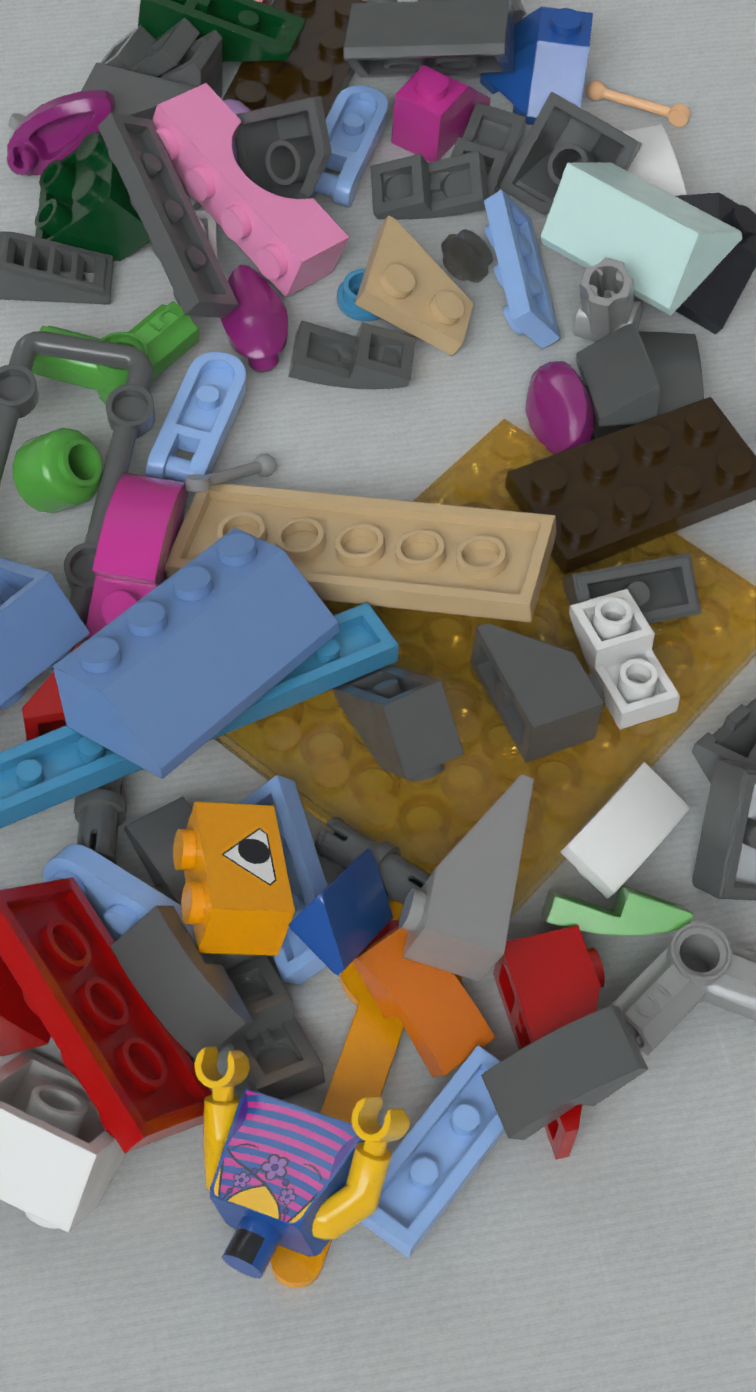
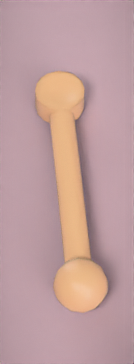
M598 80L590 82L586 88V94L592 101H599L604 98L667 117L669 122L676 127L685 126L690 117L689 108L683 104H675L671 108L607 89L604 83Z

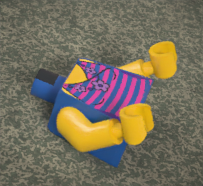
M205 1047L197 1054L194 1064L198 1080L203 1085L212 1088V1095L204 1098L203 1155L206 1189L210 1193V1199L225 1223L236 1229L222 1258L229 1266L240 1273L253 1278H261L278 1245L309 1257L316 1256L323 1251L330 1240L339 1238L376 1211L392 1155L386 1148L387 1143L402 1138L409 1129L410 1120L404 1109L390 1108L384 1118L383 1127L380 1128L378 1114L383 1105L382 1097H365L358 1101L352 1112V1124L245 1088L240 1098L234 1095V1086L242 1083L248 1076L250 1064L247 1056L240 1050H230L227 1058L228 1070L226 1075L222 1077L217 1069L219 1057L217 1047Z

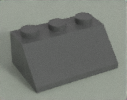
M366 0V3L352 4L344 43V60L360 77L413 76L423 65L444 75L514 73V7L511 0H418L415 2Z

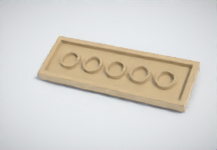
M220 483L210 486L209 491L196 492L168 556L165 571L168 579L236 527L283 549L321 600L355 604L368 602L374 606L532 622L557 534L556 516Z

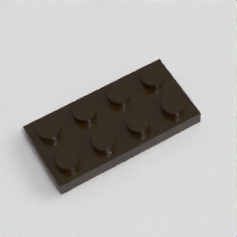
M274 0L272 7L306 19L305 28L289 59L242 61L222 100H238L253 111L321 96L326 119L336 97L342 90L348 88L355 73L344 60V43L352 4L366 3V1Z
M708 397L508 471L505 488L521 512L556 516L557 534L551 556L565 575L756 500V456L712 397Z

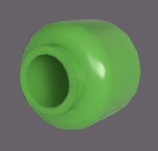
M60 428L27 440L16 451L12 464L13 480L19 495L27 505L39 512L56 513L89 502L98 492L103 473L99 451L91 440L78 430Z

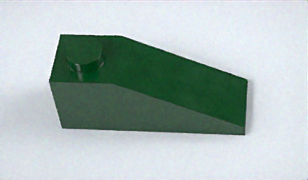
M140 0L138 26L141 24L155 40L183 18H186L200 32L194 41L216 30L222 37V62L288 60L306 23L304 18L255 0Z

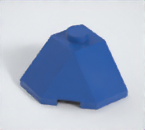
M540 7L520 19L514 25V73L481 74L480 84L492 94L502 93L514 104L513 113L525 116L526 124L528 125L534 124L551 91L581 108L593 13L576 11L570 8Z

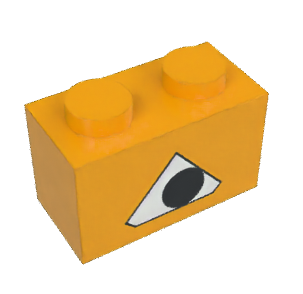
M195 801L186 829H178L175 834L173 862L176 870L184 871L186 883L181 900L182 919L184 924H192L195 945L198 952L207 954L278 956L289 924L295 913L275 807L271 805Z

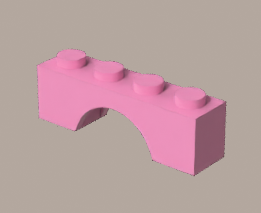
M207 83L157 105L152 122L182 185L187 189L189 195L200 203L221 226L224 233L243 250L258 267L262 275L269 279L285 298L333 273L349 240V236L314 198L293 199L275 195L256 185L243 173L232 151V144L241 120Z

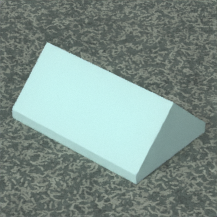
M567 163L540 237L542 244L584 268L586 266H594L604 258L623 262L627 275L633 279L634 296L671 316L742 240V233L740 230L613 163Z

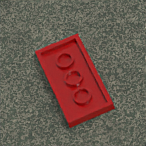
M71 877L0 890V956L22 989L23 998L27 1006L34 1014L39 1016L59 1048L64 1065L78 1078L98 1110L104 1129L116 1139L123 1152H130L203 1124L204 1098L212 1095L210 1088L198 1080L195 1073V1065L184 1048L163 1026L128 978L110 947L115 941L75 879Z

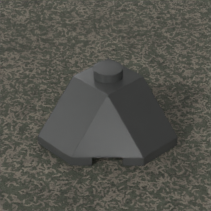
M551 91L498 188L539 213L549 214L567 163H613L628 171L642 143Z
M321 96L236 114L241 120L235 141L243 173L256 185L275 195L293 199L310 198L332 154Z

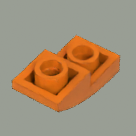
M397 926L364 949L353 960V963L384 1018L398 1017L431 1076H446L465 1062L477 1045L483 1048L496 1037L467 991L453 973L403 958L408 931Z

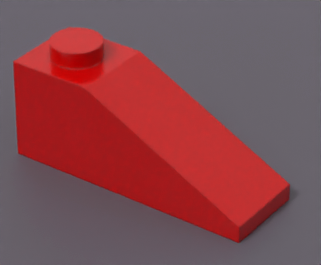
M579 925L506 941L505 952L495 964L493 976L518 1050L571 1022L596 1012L600 988H603L605 984L601 958L595 948L587 949ZM582 1104L576 1105L545 1126L556 1160L570 1156L579 1129Z

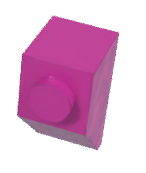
M423 65L395 94L391 143L415 155L421 153L424 159L429 162L438 161L456 143L457 138H461L465 133L476 102L490 106L491 98Z

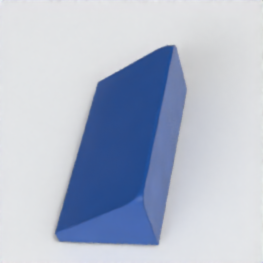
M368 847L289 924L290 929L337 976L346 969L393 919L378 865L370 848Z

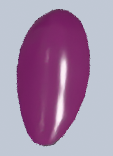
M105 90L80 91L57 97L40 105L24 118L10 138L7 145L8 167L15 174L22 176L41 175L52 161H61L77 149L88 134L99 132V124L111 112L114 113L116 103L113 95Z
M240 265L233 270L228 278V283L239 306L226 318H221V322L230 345L237 353L248 358L250 368L257 372H269L278 365V353L284 349L287 343L289 321L287 309L277 293L259 273L250 266Z
M564 361L548 362L540 366L532 374L526 395L525 409L529 425L537 440L552 454H557L589 442L593 433L594 411L590 394L583 380Z

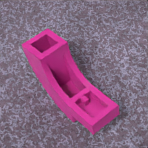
M130 473L123 474L118 481L106 511L92 571L96 576L86 628L90 633L85 637L86 640L162 583L171 547L184 520L189 491L185 490L184 482Z

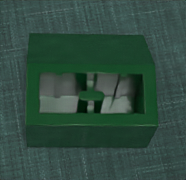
M100 131L88 134L77 149L61 161H52L44 169L39 180L41 189L38 213L35 217V237L112 255L113 261H122L150 241L138 213L130 202V195L119 171L109 157L108 148Z

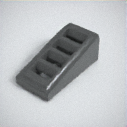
M0 231V299L110 305L113 256L26 234ZM61 271L71 272L70 277L60 275ZM84 272L94 273L93 283L83 281Z

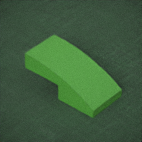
M623 885L619 888L612 910L549 889L541 915L548 923L566 928L579 925L580 931L620 936L649 935L678 930L691 923L693 913L682 905Z

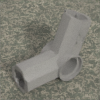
M604 258L594 266H586L580 282L581 301L575 318L574 336L597 342L628 324L635 323L638 329L644 301L634 296L633 279L627 275L624 263L615 259Z
M702 922L686 924L676 932L669 946L611 1005L620 1008L639 1050L646 1055H649L688 1013L702 1001L756 1021V954L730 944L723 932L711 924ZM690 954L700 958L707 966L708 972L700 973L689 969L682 962L680 955Z

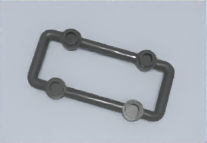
M34 331L25 334L16 342L9 364L0 367V483L18 418L27 416L38 403L39 392L35 376L32 373L37 355L129 370L126 384L114 389L106 400L107 419L113 434L85 542L71 549L64 560L66 580L72 590L69 602L86 626L96 576L92 569L110 499L118 481L123 474L128 472L136 438L145 435L155 422L154 401L148 392L152 378V364L149 357L141 349L132 346L46 331Z

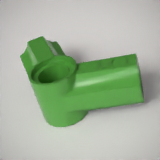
M174 301L168 305L161 304L130 331L110 333L101 339L50 325H42L40 331L128 345L141 349L149 357L152 364L151 381L199 342V328L193 323L189 315L184 314L182 307ZM37 355L32 368L33 374L96 390L100 400L105 405L109 394L117 387L126 384L129 372L127 369L45 355Z

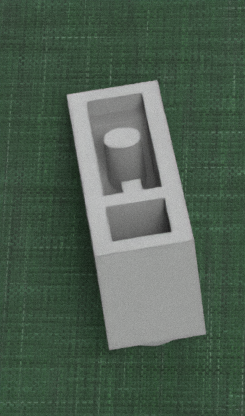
M521 774L436 867L421 890L412 888L409 891L399 920V928L408 931L403 958L481 982L502 957L506 947L534 778Z

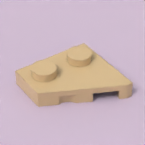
M388 215L378 228L354 304L453 356L464 342L474 303L402 225Z

